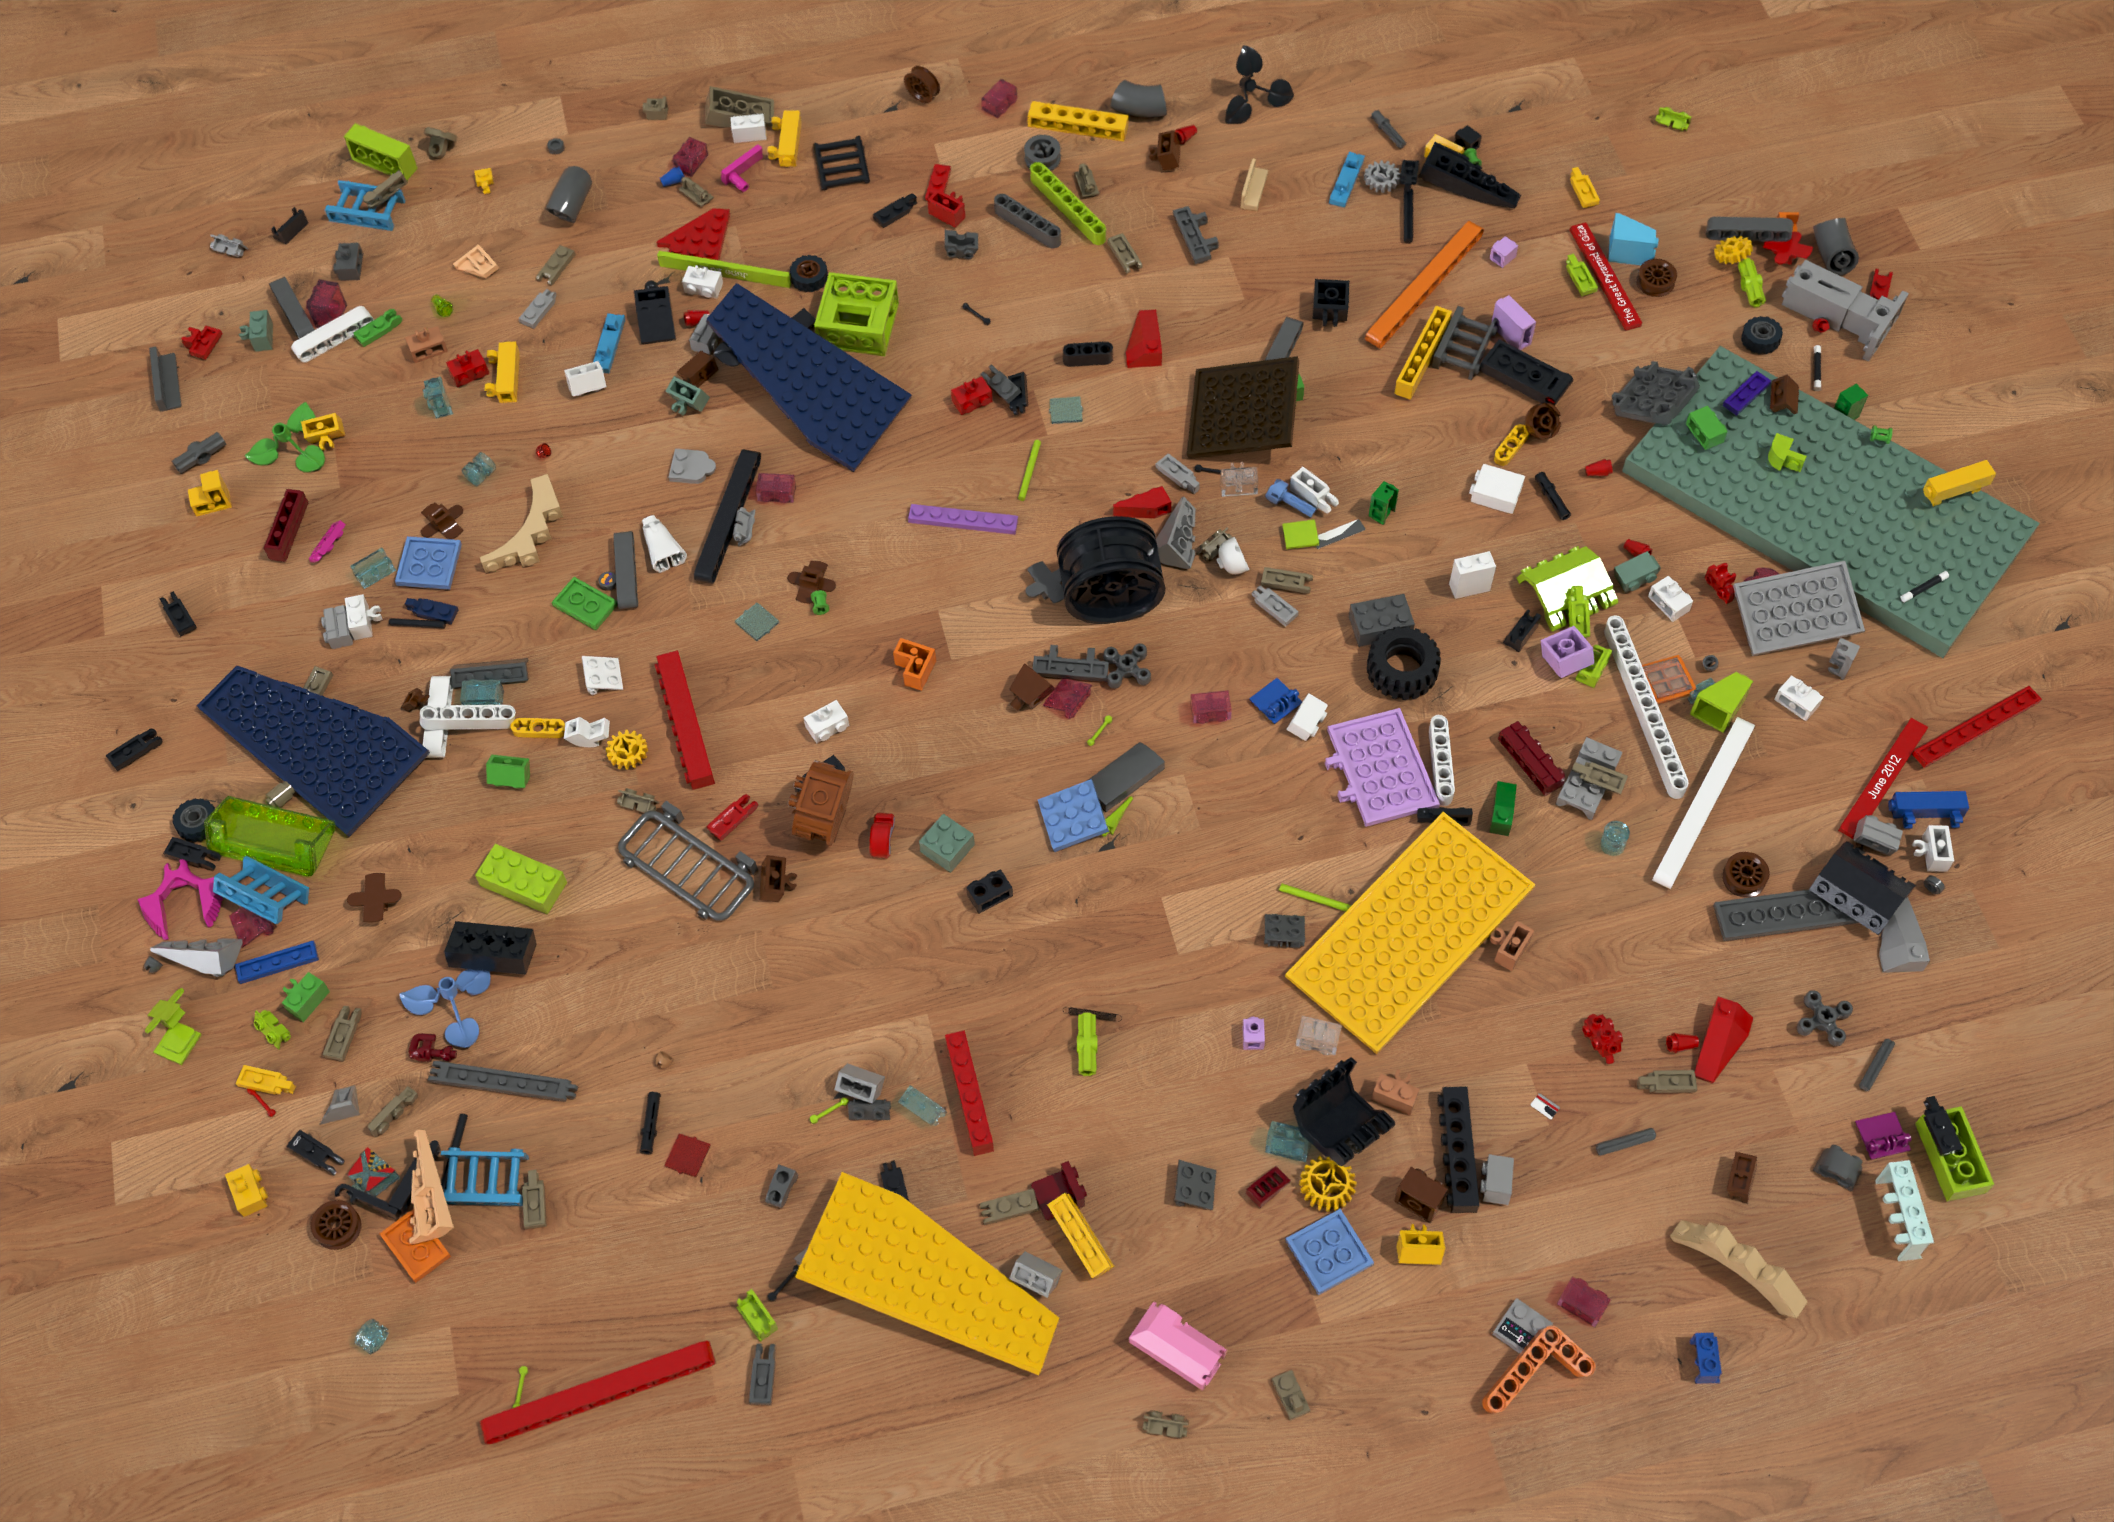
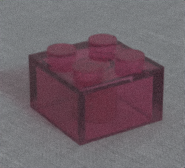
M320 279L316 286L313 287L312 294L306 302V308L316 328H320L343 315L347 307L339 284Z

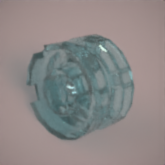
M370 1319L358 1331L355 1344L360 1348L364 1347L368 1354H373L385 1342L388 1336L386 1331L389 1329L384 1325H380L377 1320Z

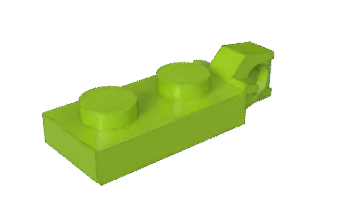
M1574 254L1567 255L1566 268L1580 295L1584 296L1597 292L1598 286L1585 263L1578 262Z
M1571 586V596H1569L1568 601L1569 628L1575 626L1584 637H1590L1589 600L1586 595H1583V586Z

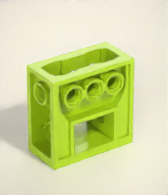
M829 272L814 324L815 333L846 352L885 356L899 306L897 280ZM840 287L848 288L846 291L839 290ZM858 290H863L864 292H863V293H859V292H856V291H858ZM875 291H880V292H881L880 295H875V294H872V293L875 292Z

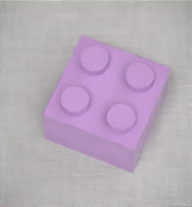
M1575 626L1541 640L1542 657L1560 678L1594 664L1593 647Z

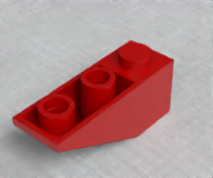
M1163 486L1152 488L1147 492L1136 494L1129 499L1113 504V516L1155 519L1171 513L1172 501Z

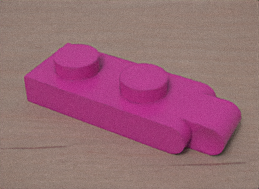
M339 520L330 526L309 557L310 562L319 561L325 553H329L334 547L333 542L344 533L343 528L346 524Z

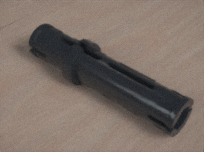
M1539 472L1534 478L1540 485L1541 492L1547 496L1560 519H1568L1571 516V512L1555 490L1554 483L1550 482L1545 472Z
M658 1092L648 1093L644 1127L640 1133L642 1141L639 1152L646 1155L653 1153L654 1137L657 1136L656 1123L661 1094Z

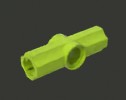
M1750 258L1743 259L1738 263L1741 275V289L1746 291L1749 304L1753 308L1760 307L1766 301L1762 289V276L1757 274L1753 260Z
M1083 1013L1078 1015L1079 1035H1077V1054H1079V1074L1092 1076L1097 1071L1096 1015Z

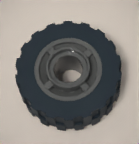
M1753 317V319H1749L1745 323L1741 341L1746 349L1753 353H1772L1780 346L1783 335L1782 327L1778 322L1769 317Z
M201 798L185 801V803L179 805L178 809L176 808L175 814L172 817L176 831L182 839L184 838L188 842H201L204 839L210 838L212 834L214 835L220 823L219 815L213 804Z

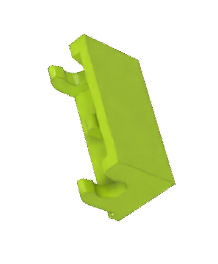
M1599 645L1593 646V649H1595L1593 650L1594 664L1581 669L1575 679L1595 688L1612 653L1611 649H1606Z
M751 1289L747 1292L745 1299L741 1300L739 1298L737 1300L738 1306L736 1308L761 1342L777 1331L778 1327L755 1292Z

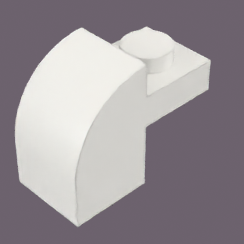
M581 717L565 722L564 739L580 747H597L600 740L609 737L610 721L603 718L589 723Z

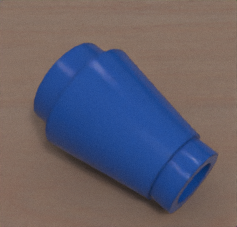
M679 166L672 168L660 177V180L665 187L680 183L685 176Z

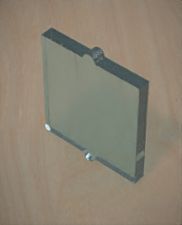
M1080 397L1050 398L1049 413L1051 414L1052 424L1083 422V407H1081Z
M756 603L750 609L745 610L744 614L735 620V623L753 639L758 641L765 634H769L770 630L779 624V620L759 603Z

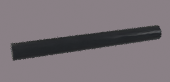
M466 1114L459 1115L451 1148H460L468 1118ZM449 1159L447 1160L441 1182L443 1192L447 1185Z

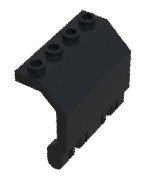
M1846 841L1834 853L1809 890L1879 935L1916 885L1909 880L1906 883V878L1903 876L1898 878L1894 875L1895 871L1892 869L1887 871L1889 867L1875 858L1870 860L1872 856L1868 854L1864 856L1859 852L1860 849L1858 847L1853 849L1854 845Z
M1352 1057L1345 1062L1341 1060L1332 1071L1330 1069L1327 1070L1320 1080L1315 1079L1306 1090L1302 1088L1296 1094L1297 1100L1293 1105L1300 1133L1324 1156L1330 1157L1339 1166H1344L1354 1158V1153H1361L1379 1139V1133L1384 1135L1395 1126V1121L1384 1110L1374 1109L1354 1090L1350 1074L1357 1062Z

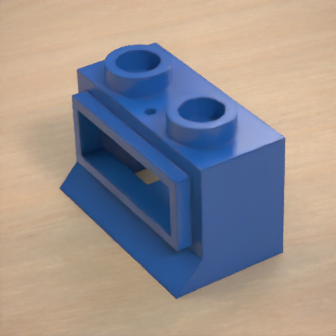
M1695 1333L1690 1339V1345H1696L1697 1358L1695 1359V1364L1699 1366L1700 1372L1695 1378V1384L1720 1383L1719 1377L1722 1371L1717 1337H1714V1333Z

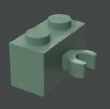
M268 311L250 312L249 327L245 325L239 327L241 340L249 339L255 352L273 350V322Z
M675 376L666 389V392L678 401L672 405L671 409L677 412L678 408L681 407L679 413L682 416L685 415L687 406L702 412L710 398L702 389Z

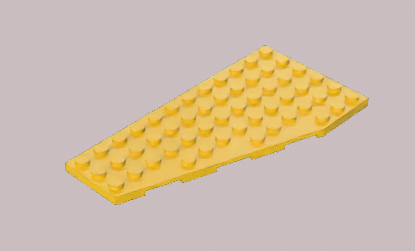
M844 1172L841 1173L795 1277L1036 1375H1039L1059 1321L1057 1315L904 1197Z

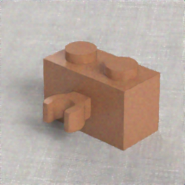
M438 326L430 329L424 327L425 331L418 333L416 330L415 334L405 337L415 363L448 352Z
M1516 921L1508 935H1505L1501 928H1496L1494 933L1500 937L1495 938L1491 936L1489 940L1492 944L1501 945L1494 962L1512 971L1530 943L1535 930L1519 921Z
M1399 1069L1396 1071L1394 1078L1380 1074L1371 1100L1410 1116L1420 1090L1408 1084L1411 1074L1408 1073L1406 1079L1399 1077L1401 1071Z

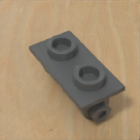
M853 1099L848 1104L849 1120H890L891 1101H887V1099L875 1100L873 1104H868L866 1101Z

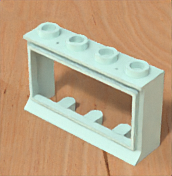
M1910 1160L1888 1163L1875 1182L1876 1184L1893 1183L1896 1193L1885 1194L1883 1202L1886 1204L1899 1203L1901 1213L1892 1214L1889 1217V1222L1891 1224L1905 1223L1907 1233L1898 1234L1894 1239L1897 1244L1909 1243L1897 1257L1898 1261L1922 1259L1921 1253L1934 1241Z

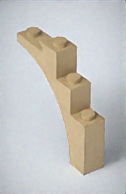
M548 474L530 479L533 489V502L530 513L518 533L505 545L480 557L485 573L496 571L521 562L522 567L540 562L534 545L551 539L546 522L563 517Z
M1681 1220L1670 1235L1674 1242L1698 1250L1736 1272L1754 1286L1774 1306L1779 1314L1797 1318L1808 1302L1784 1268L1767 1264L1755 1247L1738 1243L1726 1226L1710 1222L1707 1226Z

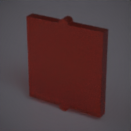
M679 1133L664 1166L678 1171L679 1174L683 1173L696 1178L711 1144L697 1140V1137L692 1138Z

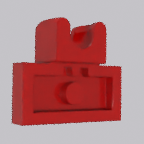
M205 326L202 332L200 329L189 327L188 331L191 332V336L182 337L181 340L183 345L189 349L191 356L206 360L223 333L220 329Z
M1722 563L1717 567L1715 564L1708 567L1704 577L1708 585L1714 588L1718 597L1723 599L1726 604L1732 602L1735 592L1731 584L1736 579V573L1729 574L1727 563Z

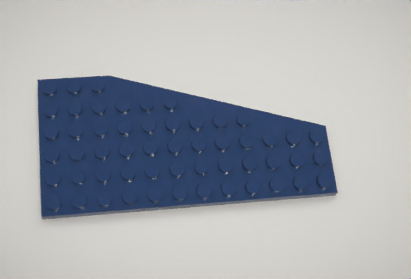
M737 283L706 319V323L729 346L750 375L757 379L784 415L791 419L807 438V442L853 472L856 471L911 399L912 394Z
M237 665L197 705L204 714L280 779L288 782L300 796L348 837L430 754L428 749L386 716H379L359 709V707L318 695L307 689L260 675L255 671Z

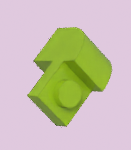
M1776 433L1768 452L1770 464L1778 471H1781L1782 466L1801 472L1807 456L1790 450L1794 439Z

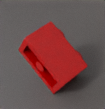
M937 189L927 200L929 214L956 228L965 219V204L962 203V195L959 198H955V192H952L949 196Z
M478 349L471 352L465 351L466 354L462 356L457 354L455 359L446 362L449 373L457 388L490 374L487 364Z
M982 376L977 379L973 378L968 383L964 382L963 385L951 390L952 402L961 415L970 413L993 402L992 390Z

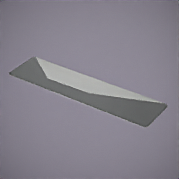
M1357 519L1318 535L1319 545L1316 548H1322L1365 530V527Z

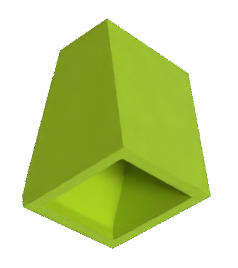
M1738 672L1725 677L1698 693L1690 715L1724 733L1744 703L1753 680Z

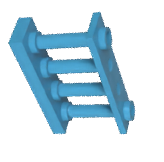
M338 180L337 183L342 194L336 206L327 205L325 208L329 221L388 231L393 230L394 224L390 214L395 203L405 204L402 190L397 191L386 200L389 202L384 213H375L377 207L374 209L369 208L368 211L359 210L363 202L364 194L368 191H373L377 186ZM349 195L357 196L352 208L343 207Z
M248 856L243 857V870L229 878L221 873L214 876V893L275 924L282 921L283 908L294 900L304 905L308 904L309 887ZM247 876L255 879L246 886L239 883L240 880ZM262 884L271 887L262 894L255 891ZM278 892L287 895L279 902L270 899Z
M452 1147L448 1148V1151H441V1155L449 1159L447 1185L444 1190L447 1205L523 1206V1196L517 1191L520 1160H529V1156L522 1149H510V1152L461 1151L460 1148ZM458 1159H470L467 1190L464 1193H457V1190H455ZM479 1159H491L488 1190L485 1191V1194L477 1193L476 1191ZM499 1160H511L509 1191H506V1194H498V1191H496Z

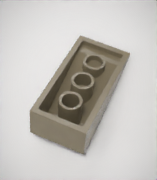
M710 86L706 97L705 124L731 127V117L763 114L765 126H773L771 123V119L774 117L773 99Z

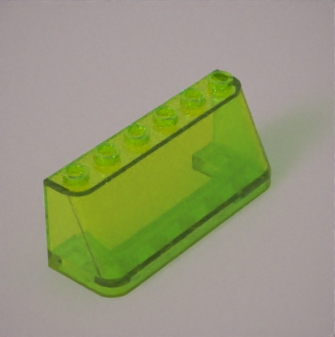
M227 796L204 820L207 848L219 853L221 856L243 861V857L248 856L270 868L303 876H312L318 869L335 832V821Z

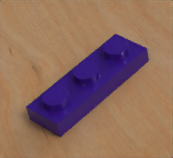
M1756 371L1724 401L1723 407L1737 416L1770 385L1771 380Z

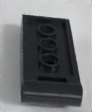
M1500 339L1482 360L1479 370L1540 403H1549L1554 406L1574 381L1570 374L1564 373Z

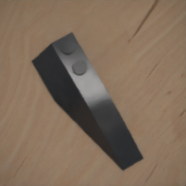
M1434 142L1418 176L1449 192L1496 206L1516 208L1521 197L1518 192L1505 183H1499L1492 174L1488 175L1483 172L1481 166L1478 164L1475 166L1469 162V158L1437 142Z

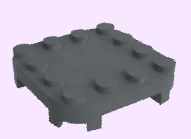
M1651 361V365L1642 368L1637 366L1633 369L1634 377L1620 393H1613V407L1616 416L1668 425L1700 388L1698 377L1694 373L1693 368L1687 367L1685 371L1659 367L1658 361Z

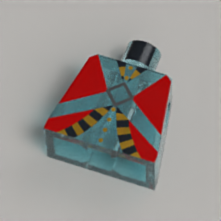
M368 1147L347 1175L354 1183L352 1187L374 1197L400 1178L390 1165ZM346 1191V1193L352 1198L353 1194Z

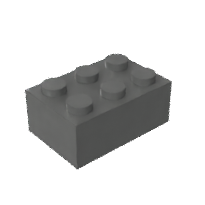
M1405 594L1350 604L1349 619L1358 647L1371 645L1379 634L1383 635V631L1387 629L1393 630V627L1400 626V628H1404V626H1409L1410 629H1414L1415 623Z

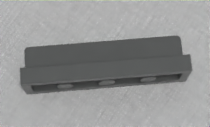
M156 346L150 347L154 397L158 408L162 412L182 407L175 353L161 355Z
M528 658L453 665L450 669L452 686L464 687L527 681L529 679L527 662L529 660Z

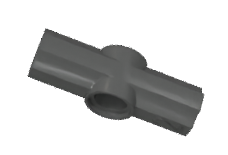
M216 432L202 442H192L188 446L187 451L172 460V463L179 473L182 474L197 463H207L211 458V454L227 444L222 436Z

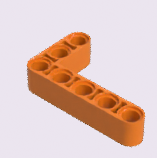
M1555 1326L1544 1327L1537 1332L1484 1396L1482 1401L1483 1408L1492 1414L1502 1412L1550 1354L1573 1375L1580 1378L1594 1373L1595 1362L1560 1329ZM1546 1331H1550L1553 1334L1552 1342L1546 1340ZM1563 1346H1567L1570 1349V1356L1568 1358L1562 1353ZM1533 1347H1536L1540 1352L1538 1359L1532 1356ZM1580 1361L1585 1362L1587 1365L1585 1373L1579 1369ZM1519 1364H1523L1526 1367V1374L1524 1376L1518 1372ZM1506 1380L1512 1383L1513 1388L1511 1392L1506 1391L1504 1388ZM1492 1397L1497 1398L1499 1402L1497 1409L1492 1408L1490 1404Z

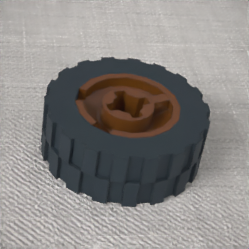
M803 255L797 258L790 266L792 284L799 291L806 293L823 288L828 278L825 261L816 255Z

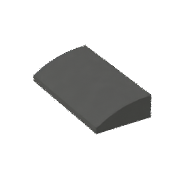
M1139 742L1092 776L1090 779L1094 783L1101 808L1107 812L1163 771L1165 769V761L1149 747Z

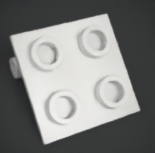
M582 656L586 688L591 695L597 694L599 689L623 690L618 658Z

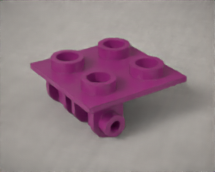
M1895 1112L1855 1121L1871 1160L1911 1151L1908 1144L1911 1141V1136L1909 1133L1903 1132Z

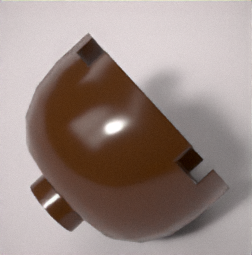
M1541 403L1533 406L1527 412L1525 427L1531 436L1538 439H1548L1554 437L1559 432L1561 427L1559 416L1561 415L1557 407L1549 403Z

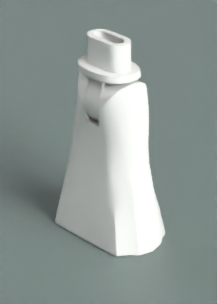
M654 515L644 518L642 520V528L653 569L659 573L669 570L670 565L667 557H669L673 567L683 564L687 554L672 537L667 528Z

